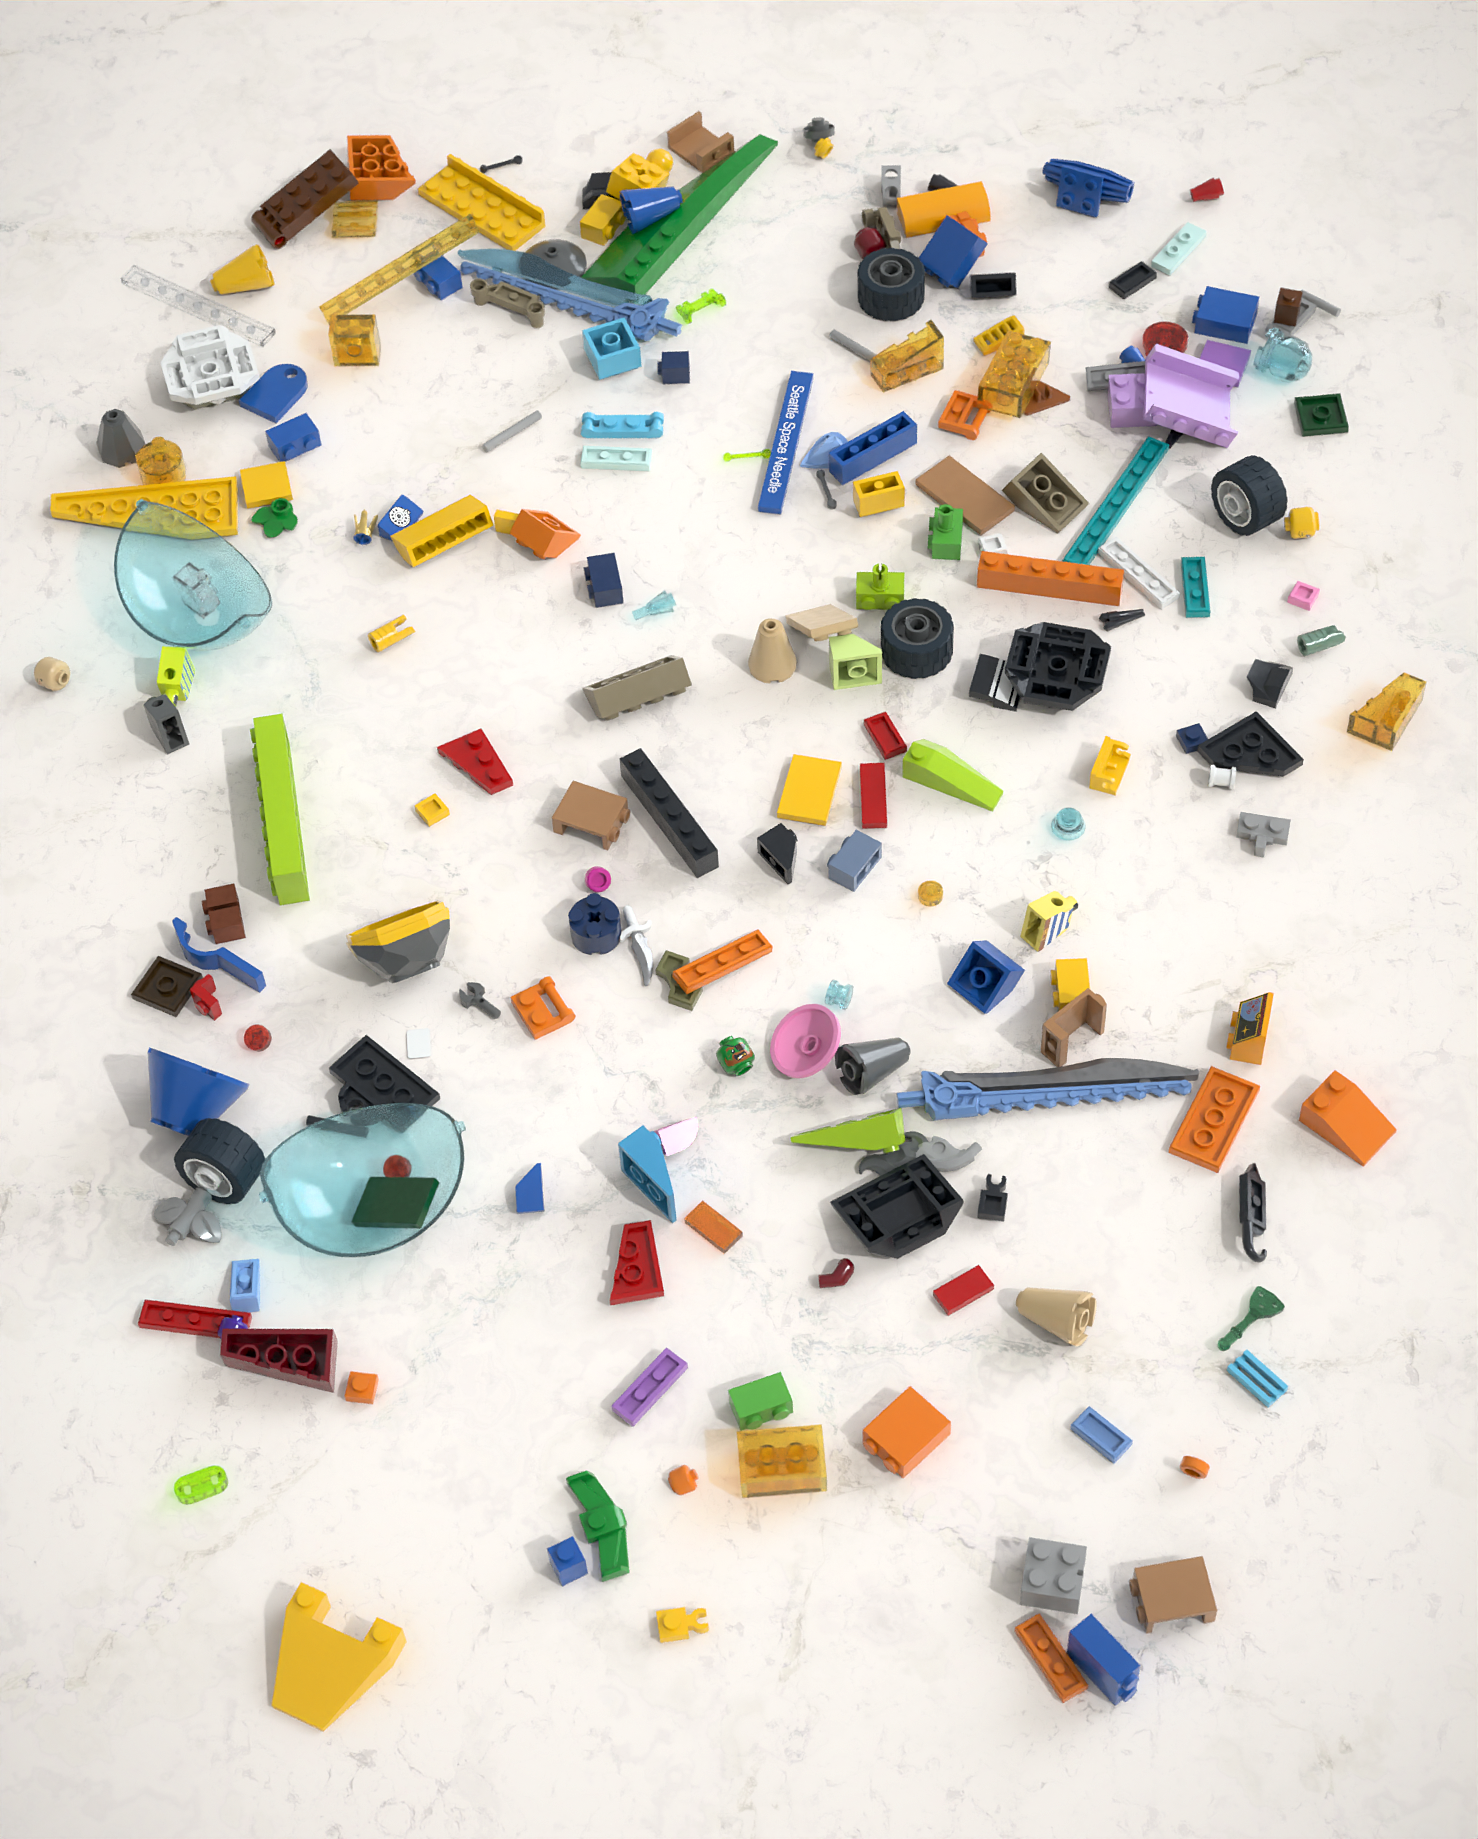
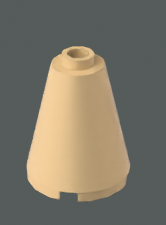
M773 618L765 619L758 627L748 659L751 674L761 682L771 683V681L776 680L783 682L795 672L796 656L782 623Z
M1027 1287L1024 1291L1019 1292L1016 1299V1307H1018L1019 1313L1068 1344L1078 1347L1088 1337L1087 1334H1084L1086 1327L1093 1326L1097 1301L1096 1298L1091 1297L1094 1294L1087 1291Z

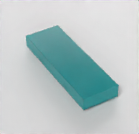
M1181 557L1186 618L1210 617L1205 557Z

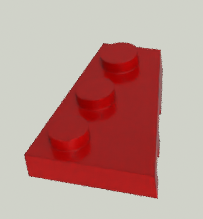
M482 728L437 747L438 753L442 757H447L457 769H462L470 775L471 780L490 795L513 786L511 776Z
M651 1220L624 1225L618 1264L614 1275L613 1290L610 1295V1306L664 1296Z

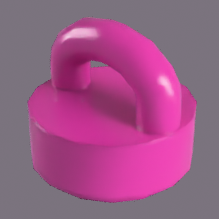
M592 867L585 874V884L594 892H603L611 884V875L603 867Z

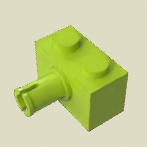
M879 563L873 566V572H857L856 609L888 610L894 604L904 600L905 572H888V567L885 564H882V570H879Z

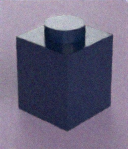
M689 351L662 352V361H657L658 375H662L663 384L690 383Z

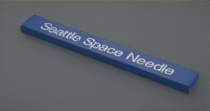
M791 371L758 504V512L782 514L814 379L813 373Z

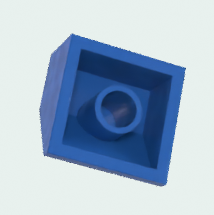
M972 941L947 984L983 1013L987 1014L1013 991L1025 969L989 941Z

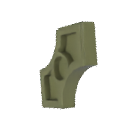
M666 950L655 969L656 975L663 978L670 987L668 996L670 1004L693 1011L703 992V988L701 987L689 994L683 991L672 977L673 971L689 964L690 960L688 957Z

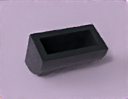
M1016 272L969 275L971 298L1017 295Z

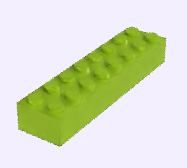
M283 713L253 718L254 728L250 729L252 743H255L252 752L254 762L256 763V780L259 784L257 793L259 802H261L259 810L261 821L263 822L264 842L266 841L264 851L266 861L268 862L267 875L271 883L273 897L278 896L280 906L310 901L290 742Z

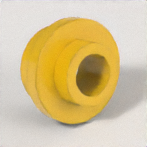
M829 138L820 139L814 147L816 150L815 156L824 159L830 154L834 145Z

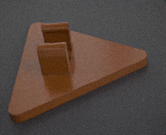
M1032 376L1027 378L1024 410L1026 416L1070 401V395Z

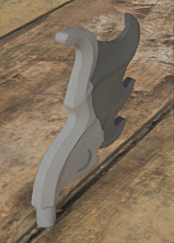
M910 1131L904 1134L905 1138L912 1140L899 1145V1150L883 1155L873 1154L865 1157L860 1162L859 1174H862L865 1170H872L881 1176L923 1154L926 1155L938 1171H955L973 1162L974 1157L982 1150V1147L977 1142H974L968 1149L959 1150L943 1138L933 1136L932 1141L928 1142L923 1134Z

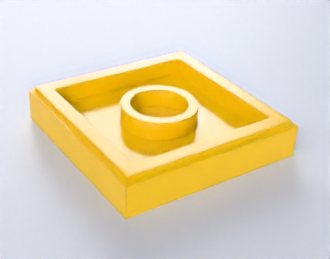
M285 461L240 470L247 509L270 505L278 498H284L288 501L293 500Z

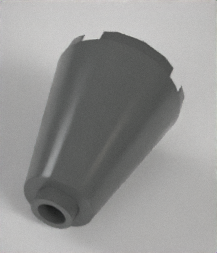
M899 1037L844 1044L838 1047L835 1053L836 1069L841 1068L844 1076L840 1077V1080L851 1094L859 1095L866 1093L908 1062L911 1051L908 1043Z

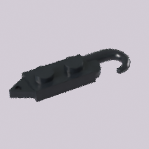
M1252 1163L1247 1167L1244 1174L1239 1175V1218L1242 1224L1243 1248L1251 1260L1260 1263L1266 1259L1267 1250L1263 1249L1260 1255L1257 1254L1253 1246V1237L1261 1236L1264 1230H1266V1182L1261 1180L1256 1164Z

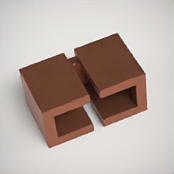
M235 884L205 889L206 900H202L204 915H209L210 919L205 921L208 936L213 935L216 944L246 938Z

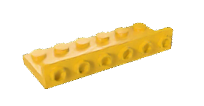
M452 154L447 156L448 165L418 188V194L512 253L546 227L544 211L539 206H535L523 196L517 195L508 187H504L493 178L486 176L477 168L471 167L462 159Z

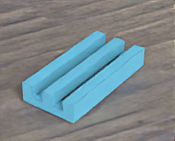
M1247 1349L1241 1357L1236 1358L1235 1362L1227 1367V1372L1268 1408L1288 1390V1385ZM1241 1367L1246 1373H1248V1374L1252 1377V1379H1253L1257 1384L1261 1385V1386H1262L1264 1389H1266L1272 1396L1269 1397L1266 1393H1264L1256 1384H1254V1383H1253L1247 1376H1245L1238 1368Z

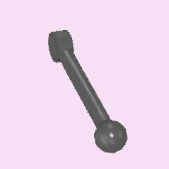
M818 470L816 476L821 480L827 496V506L829 509H835L837 502L832 499L824 478L825 472Z

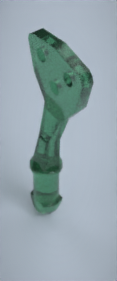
M1257 1286L1249 1299L1248 1314L1243 1321L1232 1327L1230 1332L1219 1339L1217 1343L1218 1349L1220 1351L1230 1349V1346L1237 1339H1241L1248 1326L1258 1319L1271 1318L1283 1312L1285 1305L1275 1294L1261 1286Z

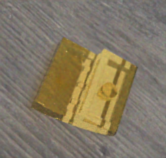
M342 201L334 203L331 229L332 238L376 237L378 201Z

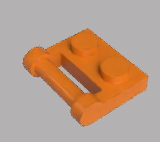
M954 390L938 421V428L965 435L969 440H976L980 433L979 428L986 414L991 412L993 403L988 399ZM973 407L978 408L979 410L972 424H965Z
M550 976L544 977L538 984L510 997L511 1003L535 1040L571 1023L576 1018L573 1010L566 1006L555 989V982ZM545 993L559 1012V1015L554 1018L540 997Z

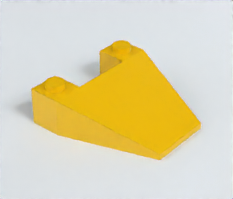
M301 1582L286 1606L272 1708L324 1732L393 1667L406 1644V1638L402 1628L379 1617H376L363 1642L323 1624L322 1622L331 1608L327 1594Z

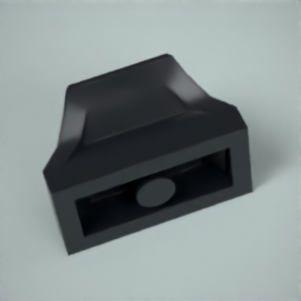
M612 172L591 174L587 185L582 189L583 209H590L601 194L619 200L606 192Z
M1255 659L1246 677L1253 689L1252 701L1276 709L1293 673V667Z

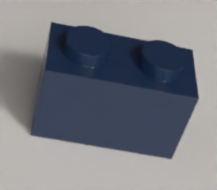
M615 552L587 557L588 567H583L585 581H590L591 585H587L589 599H594L595 607L623 604V591Z

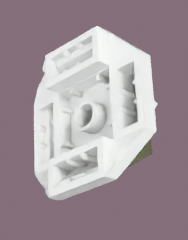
M222 325L177 335L172 342V347L161 361L171 401L181 402L194 410L241 399L250 387L260 379L249 341L229 332V329Z

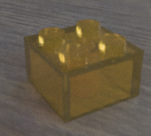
M376 314L331 315L328 336L334 366H379L381 342Z

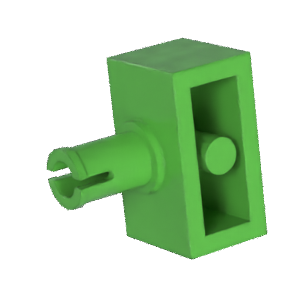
M943 504L939 508L935 507L934 517L929 518V531H933V535H928V549H932V559L960 560L963 509L953 508L948 504Z

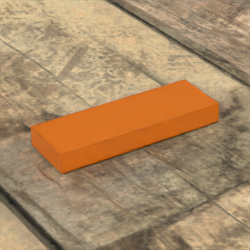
M1040 1613L1015 1627V1633L1063 1703L1088 1689V1683Z

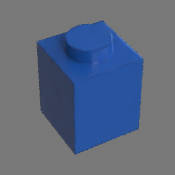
M573 1536L547 1548L550 1564L561 1586L588 1574L586 1560Z

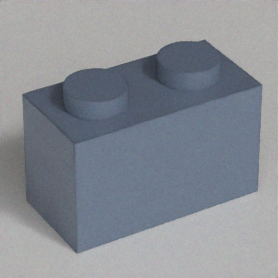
M856 829L851 837L845 838L838 853L833 854L829 858L827 863L829 879L855 892L882 858V843Z

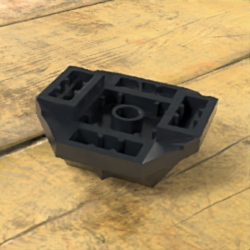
M1048 622L1037 623L1025 629L1015 630L1005 666V674L1024 703L1073 711L1102 690L1110 659L1111 646L1089 629Z

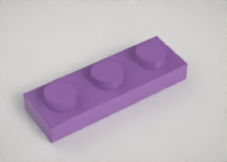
M666 1347L612 1404V1411L634 1427L688 1369V1363Z

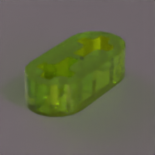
M216 1465L209 1466L180 1477L174 1484V1493L182 1504H193L222 1493L228 1486V1477L222 1467ZM216 1475L218 1483L213 1485L211 1477ZM189 1485L191 1493L186 1495L184 1487Z

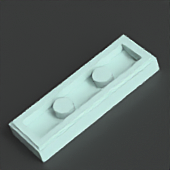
M583 446L580 464L581 468L650 471L652 449Z

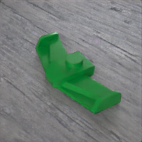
M583 1471L568 1476L566 1478L568 1487L571 1488L587 1511L579 1514V1519L588 1544L599 1541L602 1582L630 1573L626 1537L627 1521L622 1509L615 1505L593 1473Z

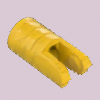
M404 614L368 634L370 644L375 651L380 652L416 632L412 626L397 632L396 627L402 625L407 620Z

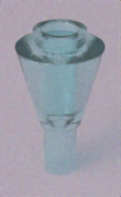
M664 590L649 601L646 606L632 611L635 620H638L649 614L656 615L674 612L673 607L676 606V602L672 593L667 594Z

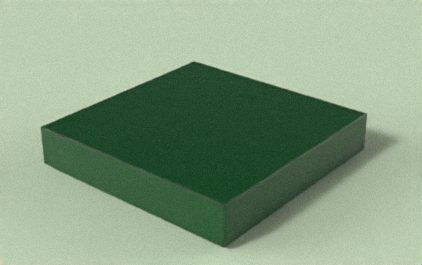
M1340 393L1295 397L1294 405L1302 437L1348 433L1349 425Z

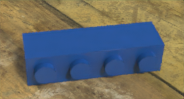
M904 411L829 452V472L842 485H845L917 444V424Z

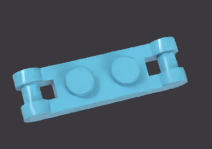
M585 412L582 415L581 435L584 438H660L663 435L662 424L664 423V415L661 412H653L651 415H595L592 412Z

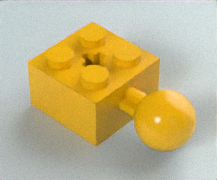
M664 149L652 150L647 155L646 160L642 156L632 153L612 170L606 192L620 200V191L666 187L670 175L669 172L673 167L672 156Z

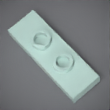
M1187 222L1152 260L1151 267L1171 275L1206 237L1207 231Z

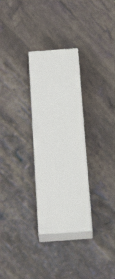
M1117 537L1098 548V554L1114 568L1123 569L1124 577L1161 610L1179 599L1180 592Z

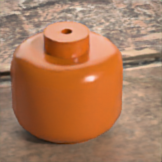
M681 1465L670 1471L668 1481L674 1493L684 1495L697 1488L695 1480L699 1479L695 1469L691 1470L687 1465Z

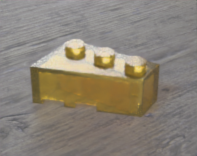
M932 320L926 322L927 327L915 334L913 331L907 335L908 339L898 346L894 343L870 359V375L882 392L895 389L943 369L944 336Z
M1405 672L1384 687L1379 695L1375 698L1371 697L1366 701V705L1350 714L1347 733L1393 751L1423 701L1427 681Z

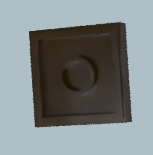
M157 956L131 996L133 1000L177 1017L191 997L190 989L196 981L203 979V976L200 972Z

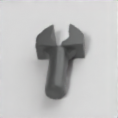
M467 983V989L474 993L475 996L466 995L464 991L459 989L461 1004L466 1009L472 1005H477L493 1019L499 1018L501 1011L483 998L485 988L480 983Z

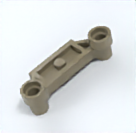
M881 207L878 210H873L872 208L863 209L862 222L864 227H871L876 224L878 231L886 241V249H900L901 234L899 230H896L894 218L889 214L887 207Z
M475 279L470 283L471 294L474 296L476 305L483 306L487 302H492L527 316L533 328H541L544 325L545 308L544 304L539 302V296L502 281L499 284L488 285L484 279Z

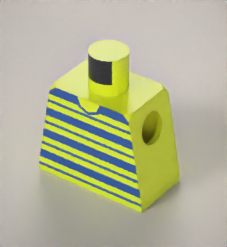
M162 646L157 686L161 695H167L176 707L177 701H186L188 699L195 668L186 648Z

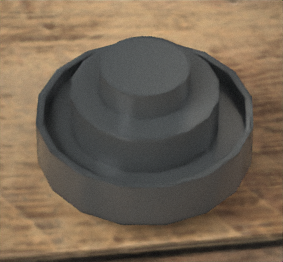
M823 117L811 119L812 122L803 128L804 138L811 139L815 143L820 139L824 140L835 134V126L829 124Z

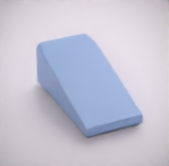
M259 1259L232 1261L230 1304L233 1311L250 1313L260 1310Z

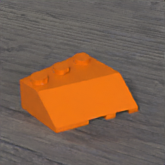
M347 135L348 169L359 183L350 190V200H394L416 184L414 176L408 171V166L406 162H403L400 151L391 135Z

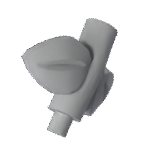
M197 1187L188 1203L183 1199L171 1197L157 1207L154 1212L155 1218L160 1223L170 1225L168 1228L169 1235L165 1239L169 1245L175 1246L177 1241L184 1240L190 1231L195 1237L211 1243L220 1242L221 1227L219 1220L213 1213L205 1211L212 1199V1195L207 1190Z

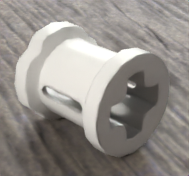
M1211 765L1208 787L1220 785L1229 786V789H1234L1236 767L1223 769Z

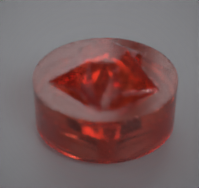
M259 1024L250 1026L244 1034L246 1046L257 1052L267 1049L272 1040L270 1031Z
M400 1155L390 1156L383 1166L385 1177H409L412 1170L410 1161Z

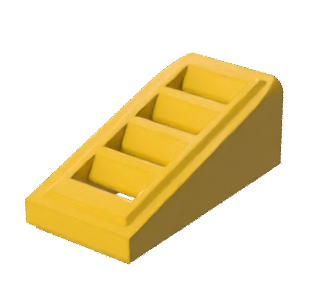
M1012 315L974 337L973 341L985 356L1023 341L1024 327L1017 317Z

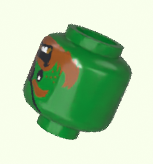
M728 1036L719 1043L721 1047L717 1050L716 1057L727 1074L740 1076L753 1067L752 1063L755 1060V1055L744 1038Z

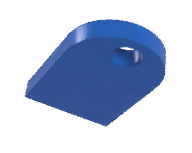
M279 364L270 368L239 400L240 407L277 424L305 394L308 387L306 373L302 368L293 364ZM288 375H296L293 378H287Z

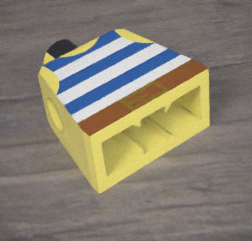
M1053 891L1029 903L1020 937L1037 952L1041 951L1068 929L1072 912L1078 909V902L1072 896L1065 898L1059 892Z

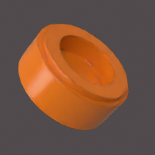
M1183 1456L1179 1466L1183 1473L1197 1479L1206 1478L1210 1469L1206 1462L1192 1456Z

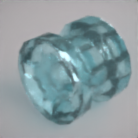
M833 979L826 993L825 1004L830 1006L836 1004L839 1005L840 1009L846 1010L853 995V985H841L839 981Z

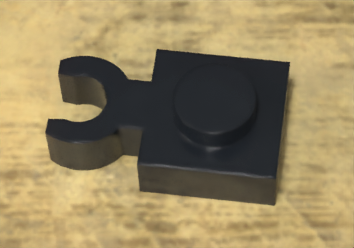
M988 1174L986 1177L987 1190L981 1189L977 1218L1004 1222L1008 1193L1003 1192L1006 1189V1176H1002L999 1184H993L991 1182L992 1174Z

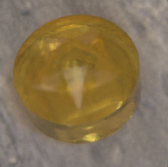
M936 881L923 882L918 888L919 901L925 906L940 904L943 900L942 885Z

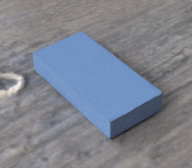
M1090 1406L1071 1424L1070 1429L1113 1464L1132 1446L1133 1440Z

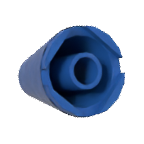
M674 186L620 191L621 206L624 216L627 217L628 221H631L627 225L632 234L638 233L679 209L680 203L683 202L680 190H675Z

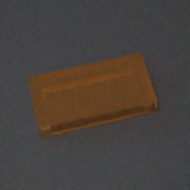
M703 1200L684 1218L685 1223L724 1254L743 1237V1232Z

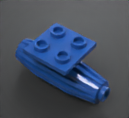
M1052 158L1049 162H1045L1042 171L1047 181L1059 186L1057 207L1096 218L1099 214L1101 200L1127 203L1133 194L1134 181L1111 170L1080 161Z

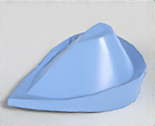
M830 432L823 435L804 457L800 467L829 468V452L847 443V439L838 432Z

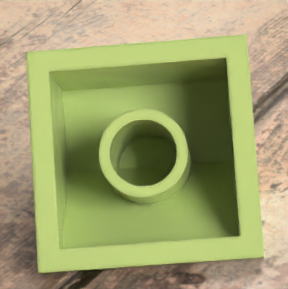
M854 634L829 637V668L834 690L882 684L881 649Z

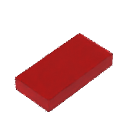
M886 711L864 719V726L884 760L907 752V745Z
M977 1265L935 1289L933 1296L949 1316L994 1290V1284L980 1265Z

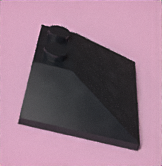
M923 1154L830 1201V1203L868 1252L898 1259L945 1235L963 1206L964 1201L926 1155Z

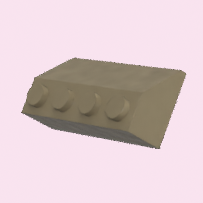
M670 655L588 685L582 689L595 715L599 718H605V721L619 717L618 712L624 710L628 712L636 711L642 708L641 704L649 701L650 704L664 700V695L670 693L673 696L686 692V687L691 686L692 683L683 657Z

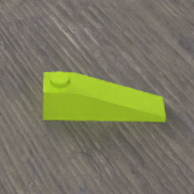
M925 739L913 741L903 758V778L989 811H994L1003 795L1002 789L948 748Z
M902 1108L869 1115L860 1121L850 1120L837 1124L835 1127L827 1126L795 1134L790 1138L792 1143L865 1150L883 1149L884 1153L899 1150V1145L905 1142Z

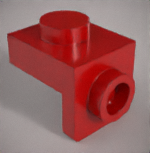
M207 974L203 979L195 982L190 992L197 1010L205 1016L207 1014L213 1020H216L222 1015L219 1001L211 995L216 991L213 977Z

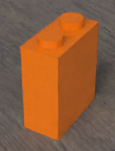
M909 1386L863 1429V1446L870 1454H877L890 1472L894 1474L897 1472L902 1478H905L951 1434V1421Z

